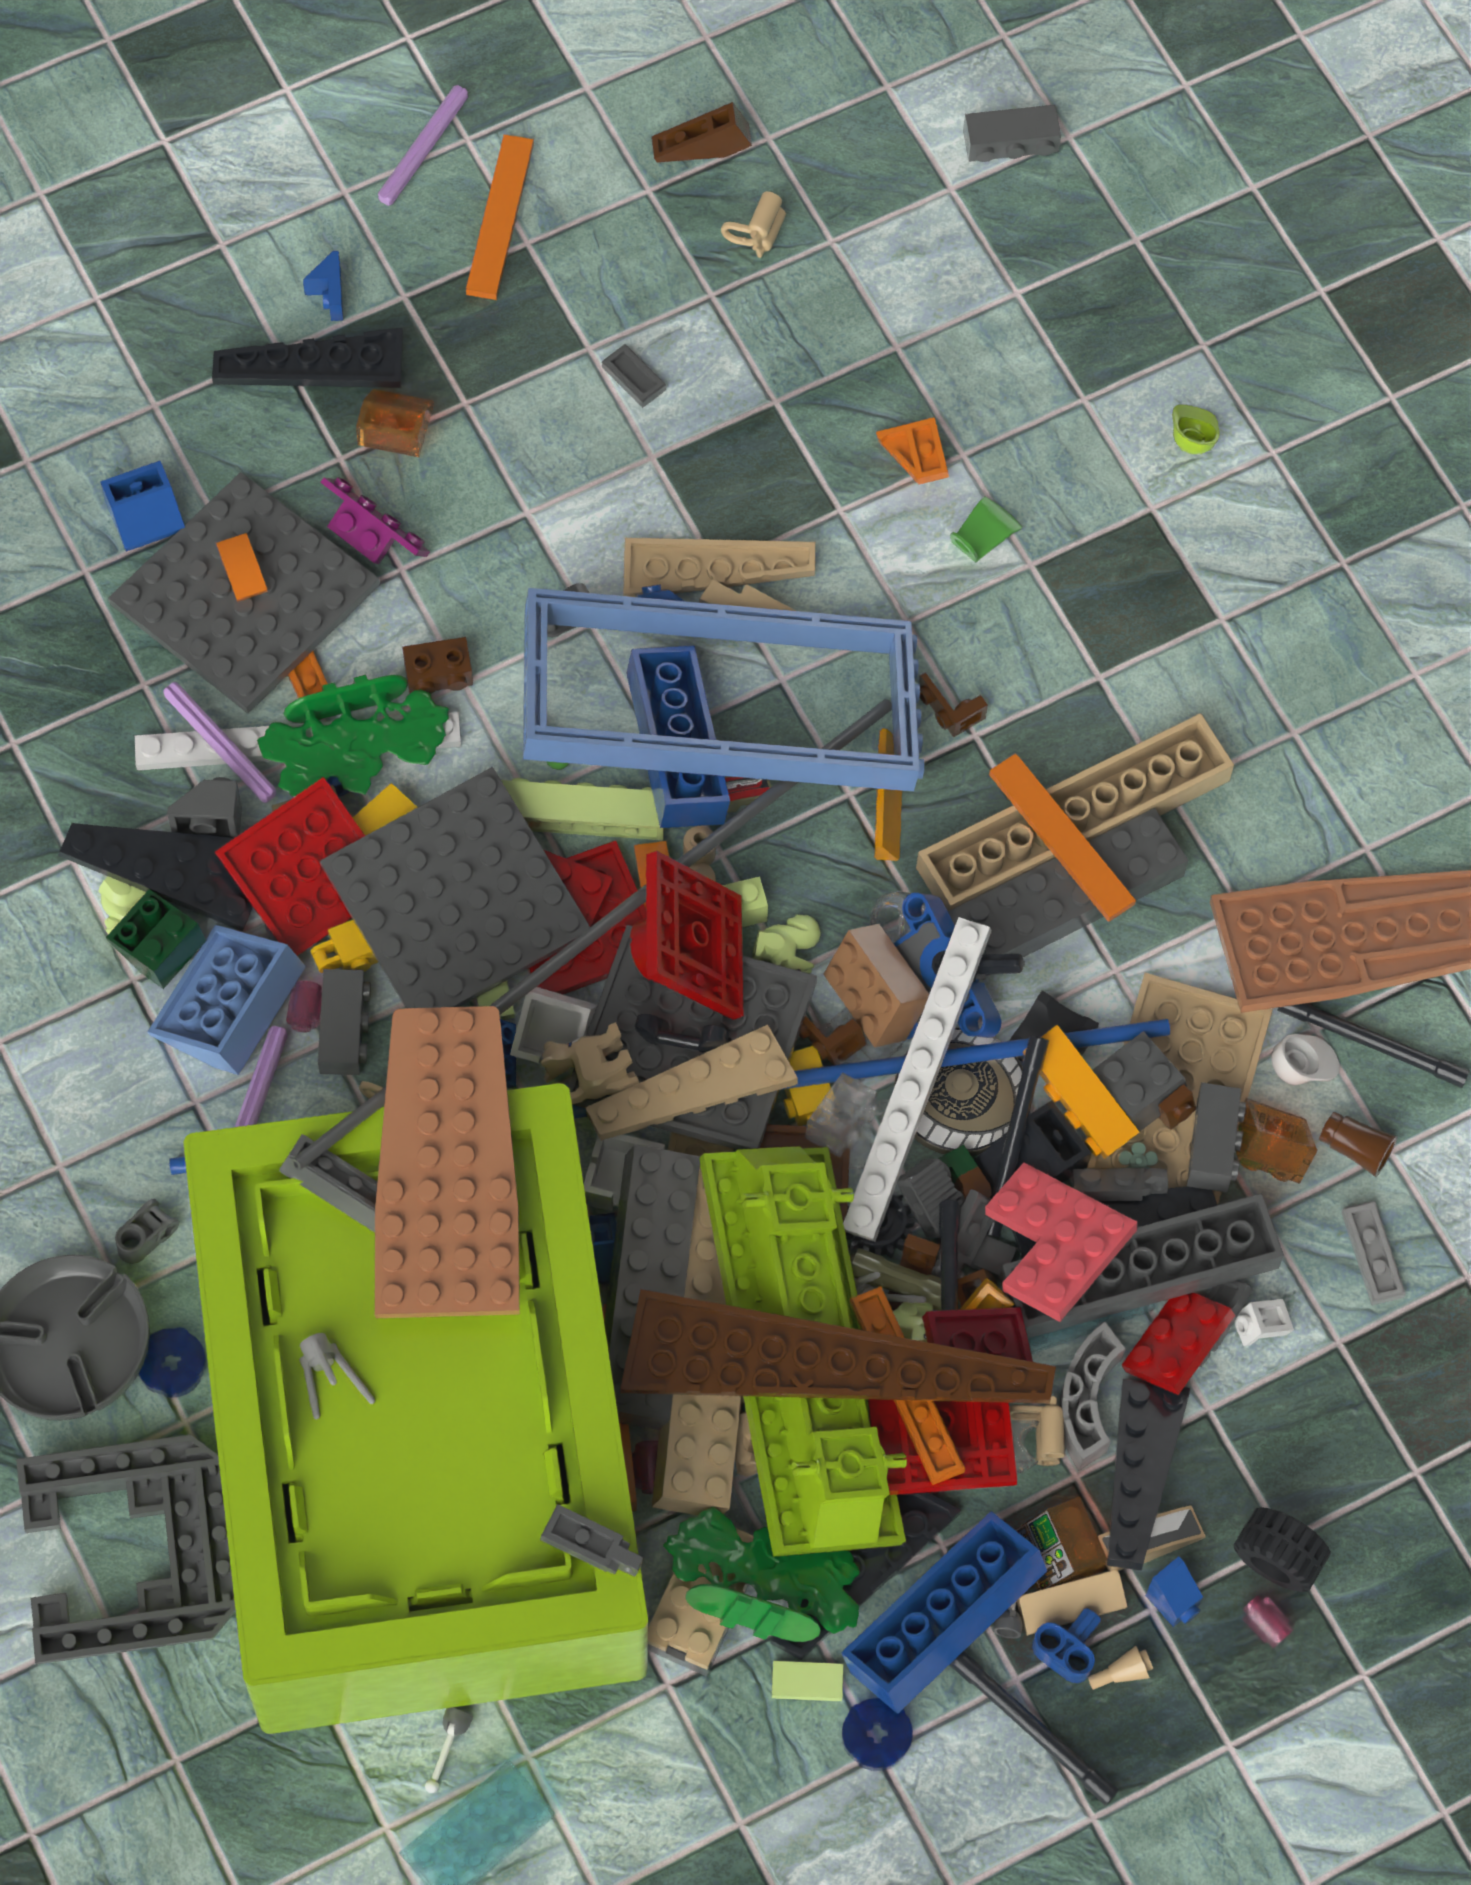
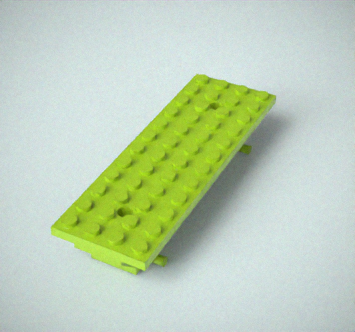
M797 1146L704 1153L699 1158L726 1305L861 1330L849 1304V1299L858 1295L839 1204L841 1202H853L854 1194H851L853 1192L852 1188L836 1189L829 1148H801ZM743 1396L773 1557L898 1546L906 1542L897 1495H890L887 1483L888 1469L905 1468L907 1460L903 1459L906 1455L904 1453L885 1454L879 1442L877 1427H870L868 1399Z

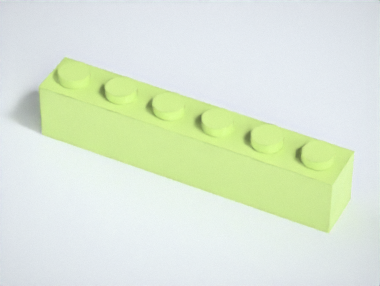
M524 778L501 780L531 831L663 840L664 828H660L651 787L639 790L627 789V787L622 785H611L609 787H596L591 783L568 785L555 780H548L544 783L530 782Z

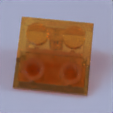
M372 389L363 400L357 421L358 445L420 457L434 401Z

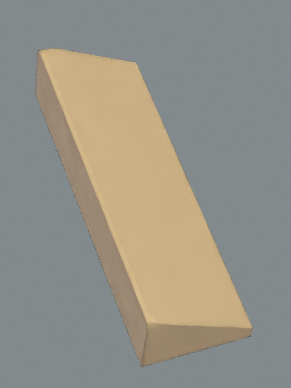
M1118 1569L1025 1594L1017 1600V1606L1027 1636L1035 1634L1042 1624L1048 1622L1056 1623L1060 1626L1071 1624L1077 1619L1083 1609L1086 1608L1093 1610L1098 1616L1127 1608Z

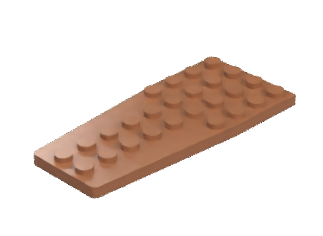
M1471 870L1306 881L1211 895L1210 905L1241 1013L1339 999L1471 969Z
M494 1006L397 1009L392 1016L375 1205V1317L409 1318L520 1314L519 1207L499 1010Z

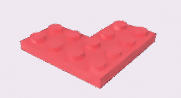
M1024 1162L985 1206L986 1216L1037 1242L1003 1281V1292L1059 1322L1062 1321L1137 1231V1221Z

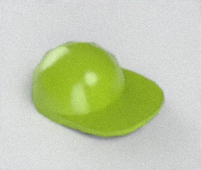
M1178 404L1173 408V438L1179 448L1189 454L1200 455L1212 450L1220 436L1216 416L1210 411L1190 405Z

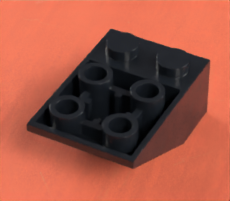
M1052 1100L1029 1114L1015 1172L1024 1162L1063 1183L1073 1176V1169L1088 1167L1092 1152ZM1007 1132L974 1159L990 1184L991 1195Z

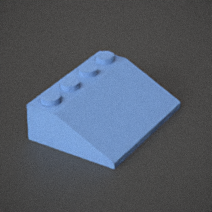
M215 925L206 938L207 941L201 946L149 1028L148 1034L214 1068L239 1075L306 966L287 944Z

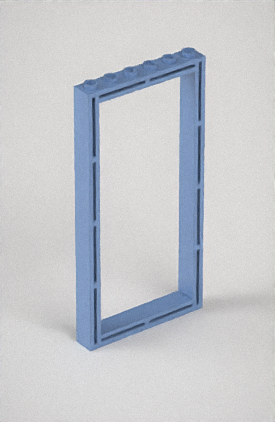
M528 588L524 615L523 759L914 792L917 779H922L924 774V759H919V753L922 751L923 735L918 734L917 731L921 724V709L916 708V703H918L920 696V685L915 684L919 662L918 659H913V654H915L917 648V635L912 634L911 621ZM547 624L889 654L894 755L547 726Z

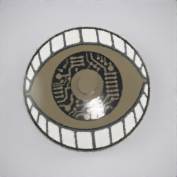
M955 1027L948 1049L1002 1041L996 1037L968 1036L960 1028ZM1011 1057L940 1067L914 1139L930 1150L944 1155L962 1145H965L971 1156L979 1155L1008 1131L1023 1071L1018 1058ZM897 1073L895 1076L894 1087L896 1085L900 1073Z

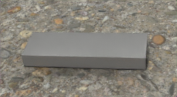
M1372 1201L1343 1208L1341 1213L1371 1305L1404 1298L1406 1293L1376 1202Z

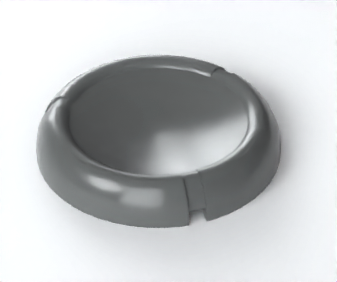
M61 1255L47 1258L28 1266L11 1278L0 1290V1396L23 1413L40 1419L56 1421L85 1417L97 1410L104 1409L118 1399L131 1386L142 1369L150 1342V1322L147 1308L142 1295L131 1279L125 1273L124 1275L118 1273L114 1265L85 1255Z

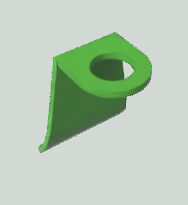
M984 496L975 506L959 531L950 534V539L957 548L976 563L1009 536L1020 531L1022 526L1004 508Z

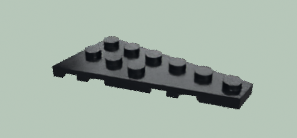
M71 823L58 854L59 857L147 892L150 889L164 900L240 931L244 930L253 908L215 854V851L234 839L231 837Z
M928 1492L897 1495L906 1542L898 1546L848 1550L854 1557L853 1562L858 1566L860 1574L854 1578L852 1583L843 1585V1590L860 1607L961 1514L962 1510ZM802 1599L800 1607L806 1608L809 1604L808 1599ZM807 1614L819 1624L821 1631L817 1638L806 1642H794L773 1636L770 1644L802 1660L831 1632L822 1626L817 1617Z

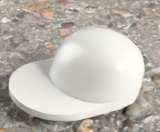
M1288 1035L1274 1047L1271 1055L1272 1066L1276 1074L1284 1082L1293 1086L1305 1084L1311 1080L1331 1081L1338 1075L1340 1069L1339 1060L1334 1050L1327 1042L1316 1036Z

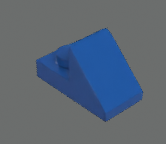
M332 251L303 279L304 293L307 296L322 295L323 308L330 309L331 321H343L339 251Z

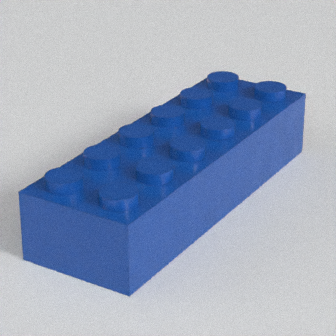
M695 646L631 649L626 674L639 734L716 740ZM648 770L660 828L722 825L725 823L730 803L725 776Z
M991 1511L841 1652L850 1673L898 1714L1047 1572L1039 1549Z

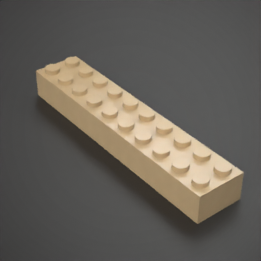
M1200 713L1046 790L1086 840L1089 841L1153 808L1161 816L1229 782L1234 764ZM1013 805L919 851L916 869L932 895L939 897L947 911H950L1050 861L1055 856Z
M699 1169L684 1297L726 1305L701 1169ZM673 1394L670 1421L659 1432L652 1508L698 1515L700 1512L711 1507L717 1508L723 1514L730 1509L741 1396Z

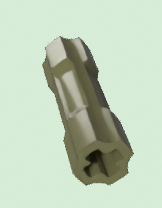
M858 1248L852 1262L854 1278L879 1272V1278L866 1284L881 1286L901 1295L924 1296L926 1303L932 1304L933 1309L941 1311V1278L931 1274L919 1273L887 1261L880 1255Z

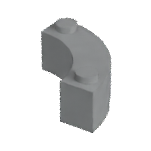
M1106 1322L1098 1326L1076 1351L1067 1371L1060 1396V1407L1063 1409L1064 1443L1078 1471L1106 1454L1111 1442L1101 1424L1097 1393L1100 1384L1108 1372L1122 1361L1126 1348Z

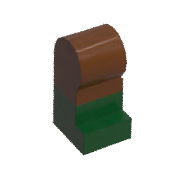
M965 1145L938 1158L949 1168L954 1188L960 1191L965 1199L971 1189L990 1198V1184Z

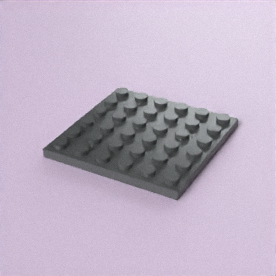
M240 472L184 525L185 528L180 529L108 600L111 606L246 713H249L380 586V581L373 573ZM247 533L268 592L237 602L216 543Z
M493 767L320 861L321 867L405 1008L460 1007L561 951L590 928Z
M626 926L586 1036L602 1035L607 1032L609 1025L616 1022L621 1033L620 1039L623 1048L605 1057L606 1061L618 1058L619 1052L627 1049L632 1063L626 1068V1072H634L640 1083L704 1054L692 1049L662 1044L654 1045L643 1039L635 1029L636 1018L640 1014H651L663 1021L661 1031L701 1037L704 1026H720L729 1032L727 1043L768 1025L787 1060L790 1062L817 984L816 975L743 956V1017L732 1020L662 984L654 983L653 980H648L635 965L631 954L630 944L632 939L630 938V933L633 926ZM575 1068L567 1086L570 1092H574L579 1088ZM780 1090L759 1096L755 1093L738 1098V1102L727 1105L720 1103L706 1107V1111L696 1114L689 1112L675 1116L672 1121L649 1126L736 1150L757 1149L761 1146ZM606 1095L598 1099H586L572 1105L586 1108L612 1095Z

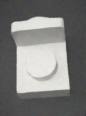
M1283 1299L1250 1302L1241 1309L1235 1320L1236 1330L1243 1346H1250L1260 1338L1285 1336L1294 1330Z

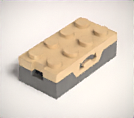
M737 1529V1534L743 1542L749 1543L753 1541V1535ZM710 1562L709 1566L712 1575H718L719 1582H722L723 1572L717 1563ZM699 1564V1571L705 1574V1567ZM673 1573L648 1627V1651L707 1677L729 1628L720 1625V1618L694 1609L685 1599L686 1592L693 1586L712 1584L705 1577H700L696 1581L685 1582L678 1579ZM735 1573L727 1574L728 1581H732L735 1578ZM738 1582L728 1588L745 1594L749 1584Z

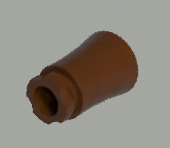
M1333 1111L1322 1129L1319 1140L1330 1145L1331 1149L1346 1156L1374 1177H1377L1388 1161L1398 1136L1380 1131L1349 1116L1344 1117Z

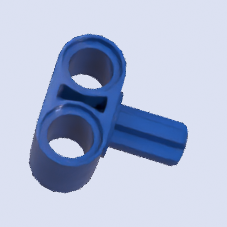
M1086 1608L1083 1609L1068 1630H1065L1056 1623L1048 1622L1042 1624L1037 1629L1032 1642L1034 1654L1071 1683L1084 1682L1090 1676L1095 1662L1093 1652L1084 1643L1100 1624L1101 1618L1093 1610ZM1046 1635L1052 1636L1057 1640L1058 1646L1054 1649H1047L1041 1644L1040 1638ZM1072 1657H1079L1085 1661L1087 1667L1081 1671L1074 1670L1069 1665L1068 1660Z

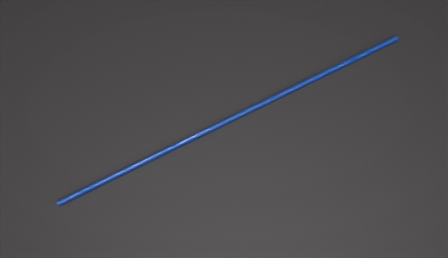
M1168 1019L1064 1034L1075 1048L1131 1041L1143 1031L1149 1038L1170 1035V1025ZM1029 1038L948 1049L941 1067L1025 1056L1022 1052L1027 1048ZM906 1055L794 1071L798 1077V1084L783 1089L897 1074L902 1069ZM572 1105L574 1119L588 1117L586 1108ZM185 1156L169 1158L171 1175L187 1173Z

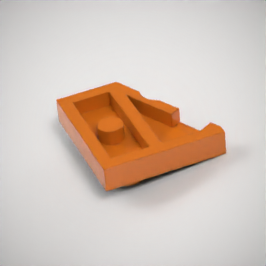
M935 417L876 432L878 442L918 485L949 477Z

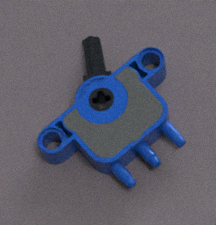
M911 893L904 899L902 904L903 915L911 931L893 944L930 994L955 925L939 897L931 894ZM925 903V911L922 914L921 907ZM984 950L957 1022L964 1034L972 1037L991 1038L999 1033L1002 1024L1000 1014L984 983L979 981L986 980V974L1021 973L1023 967H1025V961H1023L1021 954H986V950ZM922 1014L920 1015L919 1019L917 1020L916 1024L914 1025L906 1040H910L914 1037L915 1031L917 1029ZM980 1016H982L983 1024L981 1028H979L978 1020Z

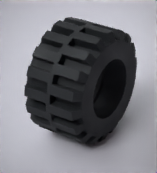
M1264 1507L1254 1509L1233 1545L1241 1560L1256 1573L1281 1587L1299 1592L1310 1591L1331 1555V1551L1324 1540L1307 1525L1281 1511Z

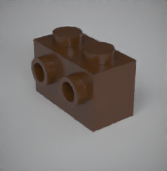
M466 637L402 647L409 694L414 690L420 689L430 694L446 689L458 691L473 685Z

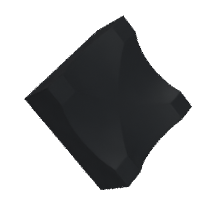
M1041 991L1025 1019L1009 1041L1026 1039L1030 1035L1041 1037L1056 1025L1060 1027L1063 1033L1098 1029L1099 1023L1068 1009L1051 995ZM1088 1047L1076 1049L1082 1056ZM1019 1056L1017 1058L1023 1062L1024 1056Z

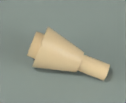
M1135 1646L1110 1664L1108 1669L1088 1676V1680L1094 1690L1111 1682L1118 1683L1150 1678L1148 1671L1152 1670L1153 1666L1146 1649L1139 1652L1137 1646Z

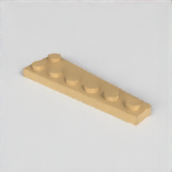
M625 538L623 596L635 597V594L642 593V587L661 584V590L668 589L676 594L705 590L712 579L726 587L815 576V542Z
M765 1025L586 1107V1114L602 1141L644 1129L652 1124L658 1125L672 1121L675 1116L689 1112L694 1114L706 1111V1107L720 1103L727 1105L738 1102V1098L755 1093L759 1096L798 1084V1077L770 1027Z

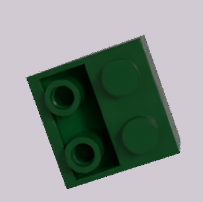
M150 889L106 936L107 941L141 974L162 989L169 984L207 941L196 921Z

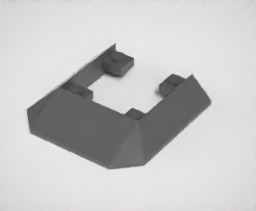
M192 1435L16 1459L25 1533L61 1529L58 1499L127 1490L129 1516L131 1519L165 1514L171 1578L136 1583L139 1613L70 1623L66 1593L32 1597V1635L36 1665L212 1640L235 1613L219 1458L215 1452Z

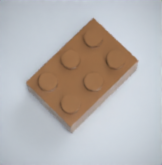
M880 924L848 930L823 973L875 1048L905 1041L922 1014L929 997L928 991Z

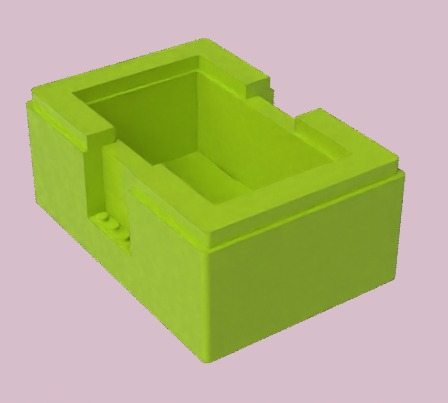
M557 1083L507 1090L519 1207L520 1314L375 1317V1232L301 1186L300 1184L303 1181L296 1178L290 1179L279 1171L302 1134L315 1142L353 1111L188 1134L183 1141L242 1672L260 1728L267 1734L637 1681L643 1679L647 1674L648 1615L641 1568L635 1577L619 1569L616 1574L608 1571L605 1572L540 1540L556 1506L561 1505L622 1535L623 1540L630 1543L628 1550L639 1555L570 1090L565 1084ZM381 1107L328 1149V1151L377 1182L384 1107ZM317 1333L326 1334L330 1344L336 1343L340 1354L375 1398V1403L370 1404L334 1359L331 1368L337 1379L335 1385L330 1384L324 1370L315 1371L312 1367L320 1418L314 1419L304 1370L299 1361L304 1356L300 1348L301 1342Z

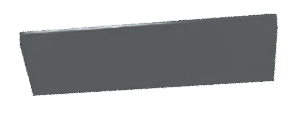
M302 1134L279 1171L290 1179L296 1178L303 1181L300 1184L301 1186L375 1232V1205L378 1182L328 1150L301 1171H297L292 1166L291 1159L314 1142Z

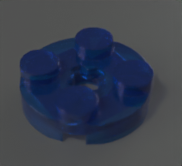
M166 1328L150 1335L149 1349L145 1362L139 1372L142 1383L148 1390L153 1393L163 1394L165 1397L176 1398L190 1393L201 1382L200 1379L204 1374V1369H206L207 1361L203 1346L185 1328ZM170 1355L181 1359L177 1362V1369L172 1371L169 1366L162 1367V1363Z
M880 1698L866 1699L851 1707L845 1718L841 1735L842 1744L848 1756H851L862 1768L871 1771L888 1770L897 1765L908 1753L913 1738L912 1724L904 1708L897 1714ZM873 1726H880L881 1730L887 1732V1736L882 1737L881 1743H874V1738L867 1736V1731H872Z

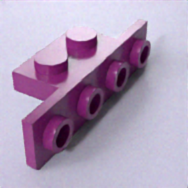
M324 477L320 482L344 500L327 527L373 563L380 564L395 540L415 556L427 557L430 553L428 549L422 546L424 544L423 539L410 531L405 533L399 528L401 523L387 513L382 515L375 510L377 504L364 495L359 497L351 491L353 486L340 477L336 479Z

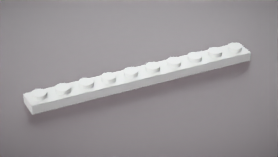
M459 712L448 713L449 719L443 724L446 736L442 744L436 747V749L461 747ZM404 716L391 717V718H393V719L399 721V720H402V719L404 718ZM333 721L322 722V724L330 725ZM304 723L288 725L291 727H301ZM269 726L221 729L251 762L271 761L263 758L257 742L259 737L265 736V731ZM311 727L306 730V735L309 738L313 736ZM197 731L134 736L137 770L227 764Z
M958 917L854 1193L853 1202H851L843 1224L847 1233L876 1241L992 930L988 926Z

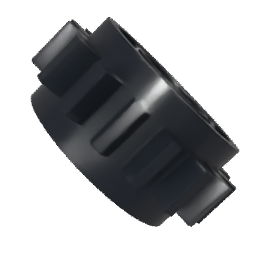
M894 1194L892 1195L883 1219L886 1225L880 1228L875 1242L846 1233V1239L852 1242L850 1245L851 1251L861 1248L880 1256L887 1254L889 1258L893 1257L896 1248L903 1251L905 1243L903 1239L906 1240L908 1234L912 1235V1231L907 1228L914 1227V1218L907 1217L911 1214V1209L909 1205H903L904 1196L902 1194L897 1197Z

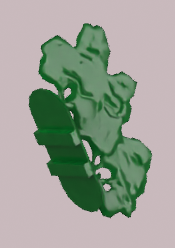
M366 675L354 677L353 684L336 688L335 682L322 685V692L310 694L293 701L285 708L284 717L292 723L304 724L301 727H291L281 722H273L266 729L265 736L259 737L257 742L263 758L286 764V768L280 774L278 786L282 790L289 792L292 797H295L323 777L327 781L330 776L338 778L343 789L366 795L371 786L370 778L376 776L383 767L380 759L383 753L388 751L406 763L428 765L436 754V747L442 744L446 736L443 724L449 719V708L436 705L432 700L431 694L422 689L412 691L406 696L402 704L391 702L406 691L408 681L405 677L401 675H388L368 680ZM376 705L378 707L375 714L368 719L357 720L351 715L352 711ZM402 706H409L411 712L404 711ZM388 707L389 711H394L395 708L404 718L397 721L389 717L385 709ZM379 713H382L384 716L381 721L377 720ZM342 714L340 718L335 719L330 725H323L319 721ZM311 727L313 736L309 738L306 735V730Z
M714 1507L700 1512L697 1517H691L680 1522L678 1534L668 1536L667 1542L663 1544V1547L673 1556L672 1570L678 1579L689 1582L705 1577L712 1583L693 1586L686 1592L685 1599L694 1609L720 1618L721 1626L733 1629L738 1624L754 1629L753 1636L764 1640L769 1635L794 1642L814 1640L820 1634L821 1630L818 1622L807 1614L817 1617L822 1626L833 1634L844 1631L847 1626L857 1627L859 1605L843 1590V1585L852 1583L854 1578L860 1574L858 1566L853 1562L854 1557L848 1550L773 1557L768 1527L756 1530L752 1542H743L737 1534V1529L732 1521ZM710 1562L717 1563L723 1572L722 1582H719L718 1575H712L709 1566ZM699 1564L705 1567V1574L699 1571ZM735 1573V1578L732 1581H728L727 1574ZM743 1582L754 1587L757 1596L747 1595L728 1587L734 1583ZM783 1599L787 1601L789 1608L769 1602L767 1600L774 1601ZM802 1599H808L809 1601L806 1608L800 1607Z

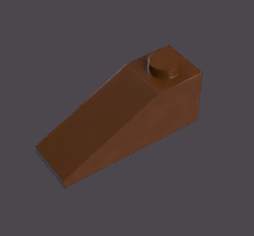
M733 102L651 136L654 159L657 163L724 158L752 146L749 123Z

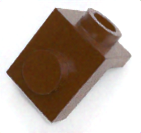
M1184 1084L1158 1105L1161 1115L1158 1118L1170 1130L1185 1121L1196 1110L1193 1093Z

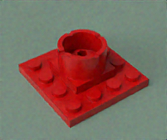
M657 850L646 854L647 918L637 921L630 933V938L632 939L630 948L635 965L648 980H653L654 983L662 984L732 1020L743 1017L742 896Z
M868 1399L870 1427H877L879 1442L885 1454L904 1453L906 1455L903 1459L907 1460L905 1468L888 1469L887 1483L890 1495L1017 1485L1009 1403L934 1401L965 1467V1472L932 1485L894 1400Z

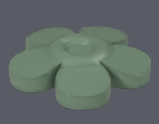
M1137 1142L1132 1145V1154L1129 1151H1122L1120 1153L1119 1162L1122 1165H1129L1125 1168L1150 1169L1149 1166L1157 1164L1158 1157L1153 1151H1149L1144 1155L1145 1145Z

